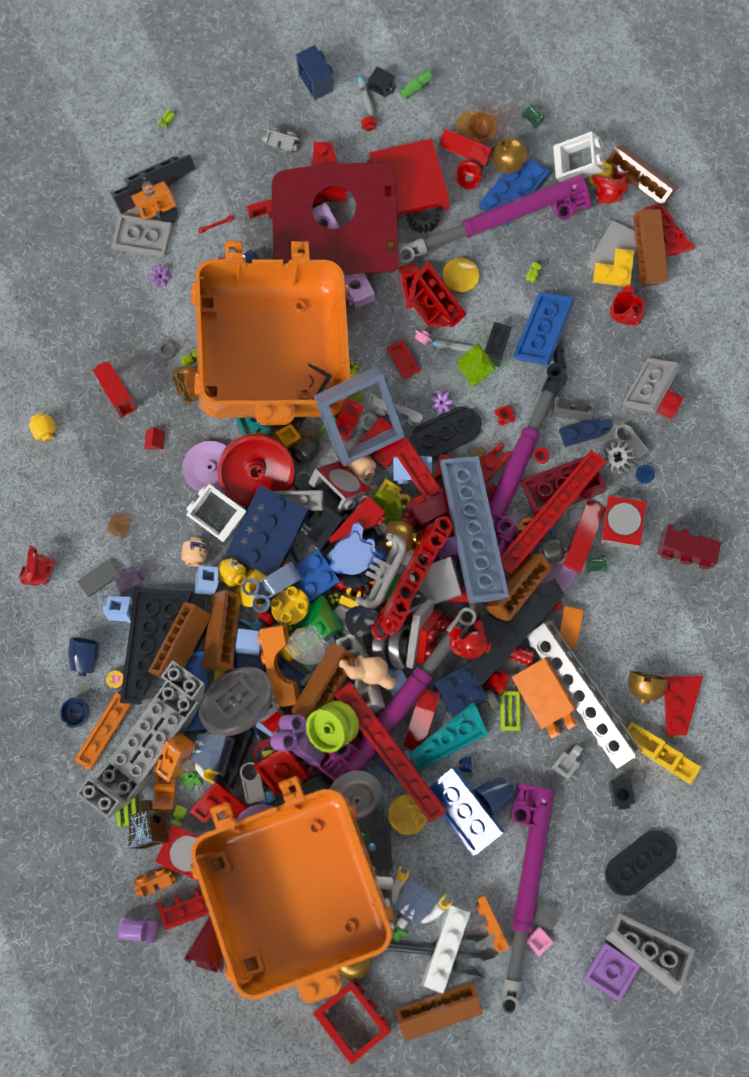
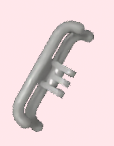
M392 533L386 535V539L392 543V549L385 562L373 557L372 561L378 563V566L370 564L369 568L375 572L373 574L367 571L365 575L375 579L376 582L367 598H356L355 601L358 605L373 609L383 602L407 550L404 539L399 535Z

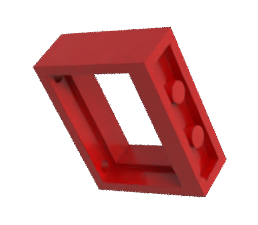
M350 981L313 1012L315 1018L351 1065L390 1033L388 1027L391 1026L384 1015L380 1017L377 1014L376 1010L378 1007L373 1000L365 998L363 995L365 990L358 981L356 983ZM350 990L381 1030L355 1053L324 1013Z

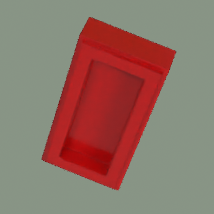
M403 339L386 348L404 380L420 372V368Z

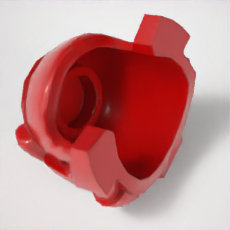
M615 172L612 173V179L600 175H592V181L597 184L596 194L598 203L614 204L622 201V197L626 194L629 186V179L626 175Z
M625 286L622 291L616 294L610 307V316L615 322L626 326H635L642 323L641 319L645 315V303L641 297L633 295L635 287Z
M30 545L26 567L22 566L19 574L20 582L24 585L32 586L46 585L53 574L56 563L55 559H50L44 554H38L37 548Z
M480 620L474 622V632L469 634L464 640L460 637L461 629L458 626L452 628L449 633L451 638L449 645L456 655L475 659L489 652L492 644L487 641L484 627Z

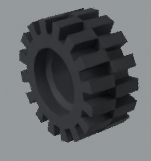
M439 207L424 210L430 214V218L426 221L417 219L416 215L419 211L407 213V222H409L410 228L413 227L414 231L418 230V233H422V231L428 233V230L433 231V228H436L439 223Z

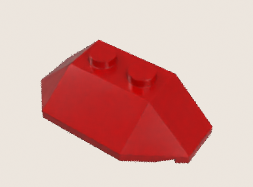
M427 262L414 275L408 301L427 326L454 327L464 318L466 313L431 264Z

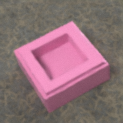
M541 927L536 929L527 938V944L538 956L554 943Z

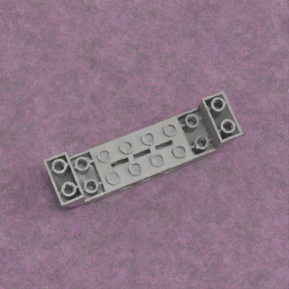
M173 660L161 676L166 682L97 778L88 777L76 793L106 818L115 815L123 809L148 784L155 774L154 769L158 759L164 756L161 752L165 742L179 733L184 734L202 701L205 683Z

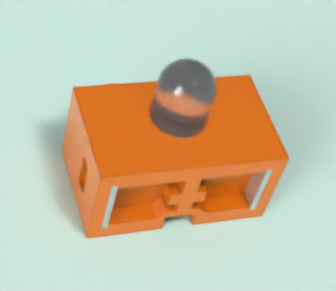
M146 181L142 185L143 191L131 196L143 221L156 216V212L159 210L165 212L176 207L172 194L164 181L154 186L151 182Z
M182 733L170 738L165 742L161 752L164 756L158 759L154 772L168 783L184 772H194L195 764L189 759L196 744Z

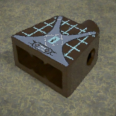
M152 800L140 801V812L130 816L128 848L147 849L169 842L164 812L152 810Z

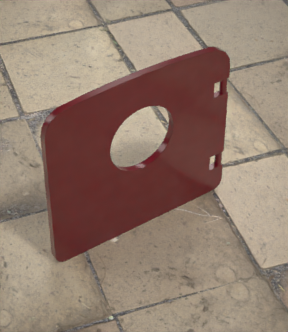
M384 163L325 164L287 169L275 174L271 184L273 260H283V264L288 263L289 260H292L291 242L308 241L310 260L332 261L342 269L344 275L394 272L398 269L396 178L394 170L389 165ZM386 187H391L392 196L385 197ZM329 188L345 189L355 199L356 210L353 218L349 223L340 228L324 227L316 221L313 215V204L316 197L322 191ZM393 242L394 252H387V243ZM298 250V253H304V250Z

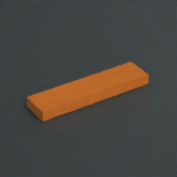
M118 692L112 698L74 761L91 771L132 706L130 704H121V694Z

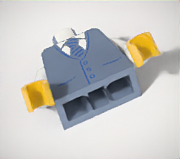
M206 731L205 734L197 735L194 742L196 745L191 754L190 761L195 763V769L204 780L214 784L213 778L215 775H225L235 739L229 736L214 735L209 731Z
M402 866L399 867L396 874L397 877L392 886V903L395 905V909L401 912L395 922L396 925L405 930L411 920L417 924L420 922L426 924L437 919L453 904V900L450 903L445 902L444 898L447 894H444L441 899L408 878L410 870H408L407 874H403L401 872Z

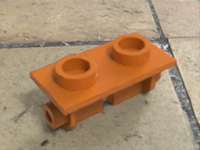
M161 866L154 873L139 875L133 881V889L136 890L138 897H145L156 892L155 884H158L161 890L173 885L176 877L174 873L172 874L171 869Z

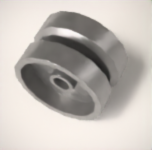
M402 625L398 632L390 634L383 640L373 637V657H381L388 665V668L392 666L395 668H408L406 667L411 627L409 625ZM378 626L376 629L377 633L384 636L385 632L381 626Z

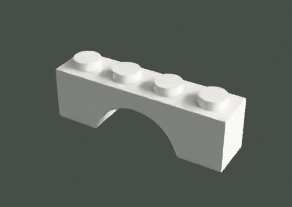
M349 634L336 641L338 646L346 649L356 657L361 655L364 658H369L363 638ZM354 679L357 691L374 713L385 709L378 684H366L360 679Z
M453 906L446 909L436 948L427 965L421 983L424 987L440 993L444 992L470 912Z

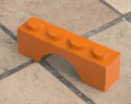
M282 624L262 628L259 630L260 633H258V642L263 648L261 659L262 663L266 664L267 672L265 673L273 683L276 702L279 707L295 705L299 698L297 682L284 677L278 667L279 653L290 643L287 625Z

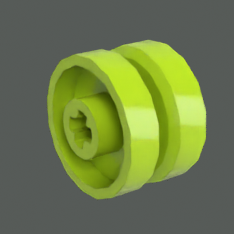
M332 701L317 709L308 717L306 723V732L311 743L317 749L329 753L337 751L351 742L357 736L359 729L355 712L349 705L341 701Z

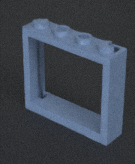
M373 367L314 395L337 459L343 466L405 437L403 422L397 416L399 410L392 401L394 395L386 384L388 378L385 372H381L377 367ZM378 382L393 428L345 450L329 405Z

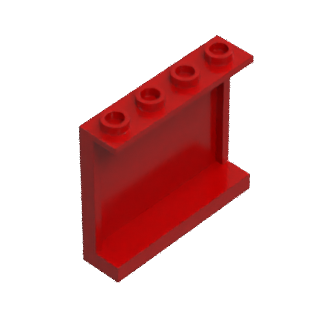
M432 138L369 152V160H366L367 163H384L394 170L397 216L441 206L442 211L449 210L450 199ZM391 187L385 188V197L392 196Z

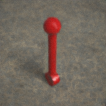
M228 215L224 220L206 227H199L198 232L203 234L208 229L226 222H233L234 218L232 215Z

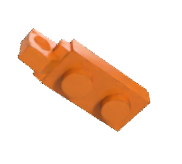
M481 896L477 898L479 903L475 905L479 914L485 915L488 922L484 924L489 934L494 933L493 946L498 953L509 949V945L486 897Z

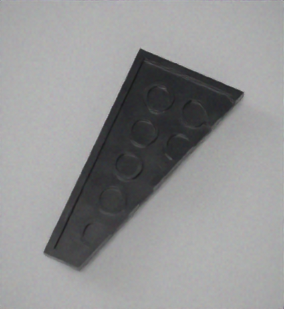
M555 578L537 587L511 620L498 619L491 613L479 619L483 624L487 641L492 646L488 653H484L478 658L465 659L481 686L565 595ZM474 625L471 626L462 640L474 632Z
M135 588L120 697L121 704H142L155 676L148 671L184 602L189 603L193 595L192 591Z

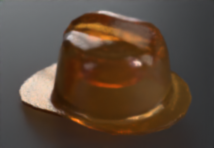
M467 111L461 114L456 121L457 133L477 142L490 141L498 130L496 118L487 112Z

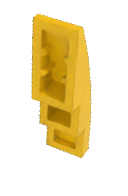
M631 722L628 726L627 731L642 751L641 753L673 775L692 785L702 770L699 765L685 758L682 753L668 746L665 741L637 724Z

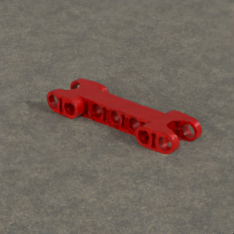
M439 517L433 524L426 526L421 533L407 566L386 605L380 610L378 621L372 626L371 631L376 639L383 640L390 634L398 632L410 611V604L439 549L444 546L453 527L449 518ZM440 521H444L447 524V530L440 528ZM418 558L423 560V565L419 563ZM410 574L414 576L415 582L410 579ZM401 590L406 593V598L402 597ZM377 626H381L385 632L384 636L377 633Z

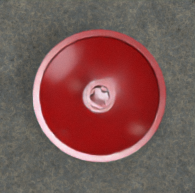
M259 433L243 435L230 442L221 453L217 467L218 481L224 493L232 501L249 507L259 485L271 491H287L290 489L294 479L293 459L286 446L272 436Z

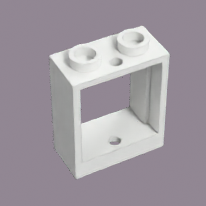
M593 132L553 146L556 179L560 182L579 174L586 178L603 172L604 158L601 151L603 143L601 138ZM591 146L592 163L570 171L569 154Z
M208 484L207 487L204 485L198 493L199 498L197 501H192L187 507L188 513L186 515L225 543L242 521L246 510L212 485ZM211 492L237 510L221 533L195 515Z

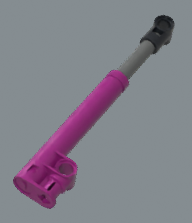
M553 363L547 368L548 376L541 389L542 395L528 426L524 427L520 434L521 436L514 447L489 504L500 557L506 551L508 544H511L512 540L516 539L519 533L513 521L505 517L506 512L537 445L536 443L540 438L538 432L552 400L558 395L561 386L568 379L565 370L559 363ZM511 527L509 531L505 532L506 528Z

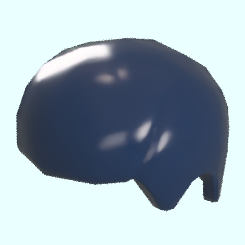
M78 697L69 698L62 704L60 709L61 721L68 728L81 727L90 717L88 704ZM72 713H77L81 715L79 717H74Z

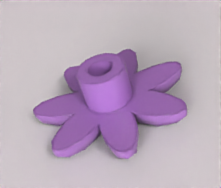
M160 264L157 265V270L150 268L153 275L148 280H155V288L160 283L163 287H166L165 280L172 279L166 275L169 268L162 270Z
M438 390L437 397H431V400L436 402L432 405V409L438 408L440 415L444 409L449 412L450 408L448 405L454 403L453 400L448 399L449 392L442 395L441 391Z

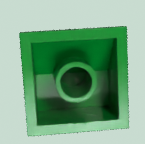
M323 595L310 604L306 616L301 621L295 623V637L305 653L319 648L344 628Z

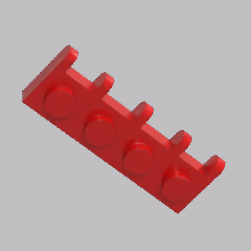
M198 888L193 889L195 897L184 902L180 901L179 895L174 896L176 905L164 909L161 901L157 903L165 930L209 915L204 895H200Z

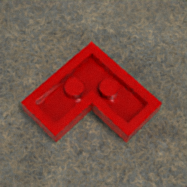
M216 780L190 808V812L205 824L212 816L210 808L228 802L235 820L245 810L246 804Z

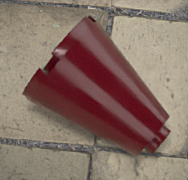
M209 916L185 954L184 961L191 964L193 960L196 967L215 973L218 971L222 973L225 959L211 917Z

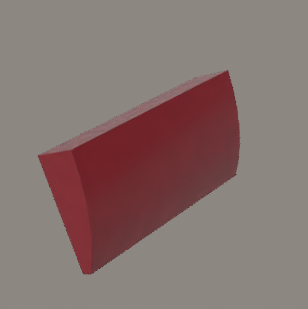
M585 457L520 481L534 517ZM599 472L571 505L605 493L606 485Z

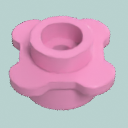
M422 329L420 332L415 331L417 334L414 338L426 346L429 341L432 342L429 338L431 336L429 333Z

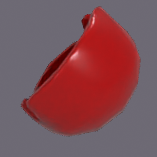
M463 160L456 169L457 175L455 180L462 188L467 190L475 189L482 180V167L476 161ZM470 175L473 177L472 181H466L465 176Z

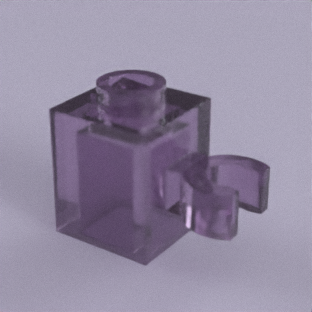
M134 566L112 575L119 592L123 596L135 591V588L144 586L142 581L145 578L141 570H136Z

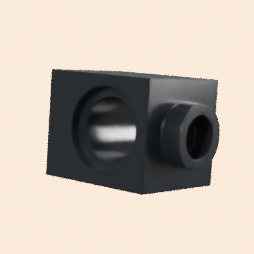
M378 66L368 78V89L385 98L389 93L392 94L396 88L395 76Z
M631 779L608 783L612 806H618V810L630 809V804L635 803ZM619 790L626 792L627 797L624 801L620 800L617 796Z

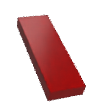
M410 441L394 452L424 498L439 492L441 487Z

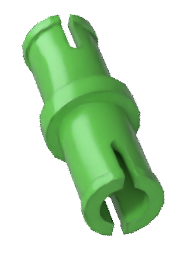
M426 69L399 90V94L404 100L416 91L419 92L422 86L433 79L431 72Z

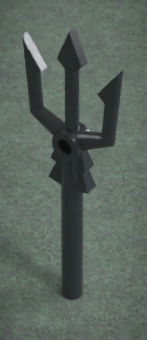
M463 935L461 940H474L477 943L489 935ZM432 942V946L429 947L390 943L384 951L431 955L432 958L437 944ZM457 951L456 956L480 958L482 961L496 958L485 951L482 953ZM456 959L454 960L452 966L454 972L484 977L475 968L470 970L457 967Z

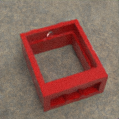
M108 361L98 364L93 369V372L120 418L137 410L111 363Z

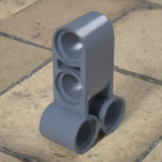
M290 562L259 582L254 578L245 579L242 583V590L246 595L254 596L252 606L255 611L264 613L270 607V598L298 582L302 577L293 563ZM248 582L256 584V590L252 593L247 592L245 589ZM260 598L267 601L264 609L256 607V601Z

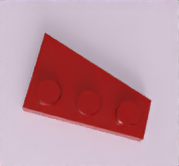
M661 203L643 208L661 209L666 257L695 249L694 244L688 241L685 237L686 234L677 227L674 219Z
M664 676L668 678V685L664 694L666 736H686L703 676Z

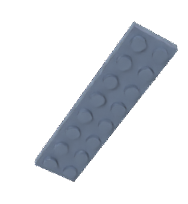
M479 457L441 460L440 466L469 604L508 598L509 593Z

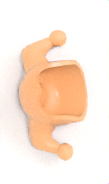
M359 655L355 659V667L349 666L348 662L344 659L339 662V666L345 670L351 679H360L364 683L371 685L379 684L388 690L393 689L397 682L395 677L388 675V665L381 657L364 658Z

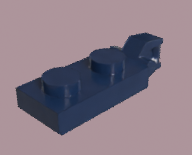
M600 418L561 428L559 433L565 448L600 438L605 435V430L612 429L613 424L611 419L600 421Z

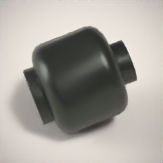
M310 435L301 436L292 446L293 458L299 463H311L320 452L319 442Z
M558 536L542 539L541 545H538L539 553H542L549 563L562 561L564 553H568L565 541L561 542Z

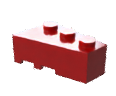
M314 142L312 166L338 164L332 142ZM329 188L317 196L321 197L322 201L347 202V192L342 188Z

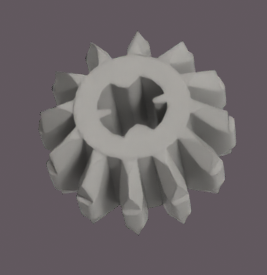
M622 440L618 441L617 444L612 442L611 448L607 447L605 449L609 453V455H604L605 459L609 458L605 465L612 464L610 470L615 471L617 469L618 473H622L623 469L629 471V465H635L631 459L637 458V455L631 454L635 451V448L629 449L630 443L626 442L624 444ZM619 453H622L621 457L623 458V460H619Z

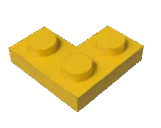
M616 248L613 265L595 263L593 282L623 287L630 286L634 251Z

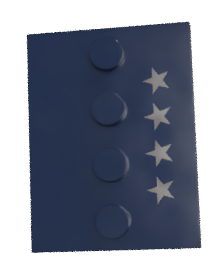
M259 485L226 554L269 576L283 567L310 509Z

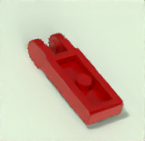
M502 442L480 460L483 480L486 482L504 466V463L512 454V451L509 450L500 460L495 456L503 450L505 445Z

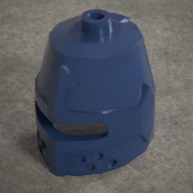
M70 637L68 646L70 670L78 672V676H86L87 673H93L99 658L100 643L86 638Z
M504 778L486 781L473 790L492 815L504 809L515 797L512 783H508Z

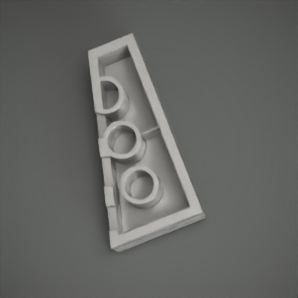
M618 913L611 922L606 939L672 992L677 993L683 988L695 949Z

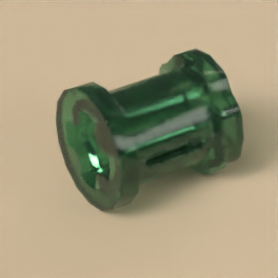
M530 104L523 111L521 117L523 119L526 118L533 124L532 127L537 128L543 122L545 115L537 112L534 106Z
M606 555L597 558L587 556L585 561L587 574L591 573V571L607 572Z

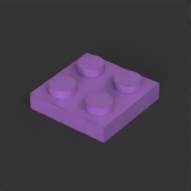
M603 943L583 979L620 1002L640 965L608 944Z

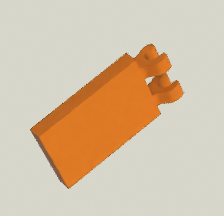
M543 658L512 677L540 728L547 727L552 739L562 734L555 723L556 720L563 717L568 729L578 725L577 720L572 714V711L576 710L547 658Z

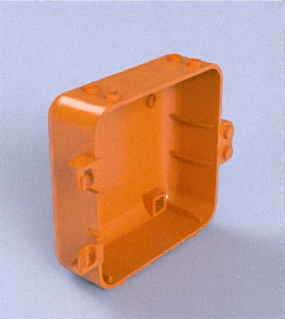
M225 241V259L207 260L198 267L195 282H191V305H195L197 350L194 394L198 395L200 408L206 415L213 418H256L257 422L262 425H287L293 421L294 417H321L316 401L312 399L326 376L309 367L308 363L332 375L323 391L354 377L353 373H350L346 315L348 285L344 283L343 271L336 263L329 260L309 259L308 241L291 242L292 260H289L286 264H283V260H252V264L246 263V260L243 259L242 241ZM229 249H235V252L229 253ZM298 250H304V253H298ZM309 375H311L314 379V384L310 388L309 386L312 383V379L309 377ZM348 396L329 405L333 416L343 409Z
M296 776L279 783L285 800V804L271 808L237 822L234 821V816L228 802L210 808L216 829L199 836L191 849V859L193 862L190 865L195 880H199L227 965L224 967L229 983H233L239 995L250 1000L260 999L297 985L300 997L307 1003H313L335 995L342 986L338 969L382 953L391 943L394 936L392 920L395 917L391 906L387 907L361 835L356 820L359 818L356 807L351 806L349 799L337 790L324 789L305 796L301 783ZM295 784L297 792L291 793L289 786ZM224 811L226 819L221 820L218 813Z

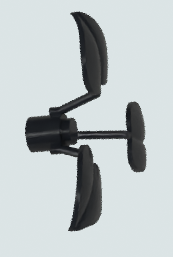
M367 568L356 575L344 573L342 582L346 587L352 589L360 588L364 585L367 596H369L370 590L367 583L374 581V579L365 574L367 571L373 574L374 572ZM401 590L402 597L406 598V593ZM418 590L410 604V608L423 604L427 597ZM379 605L373 609H365L362 606L350 608L345 614V624L349 633L353 636L357 632L373 626L378 621V614L383 607Z

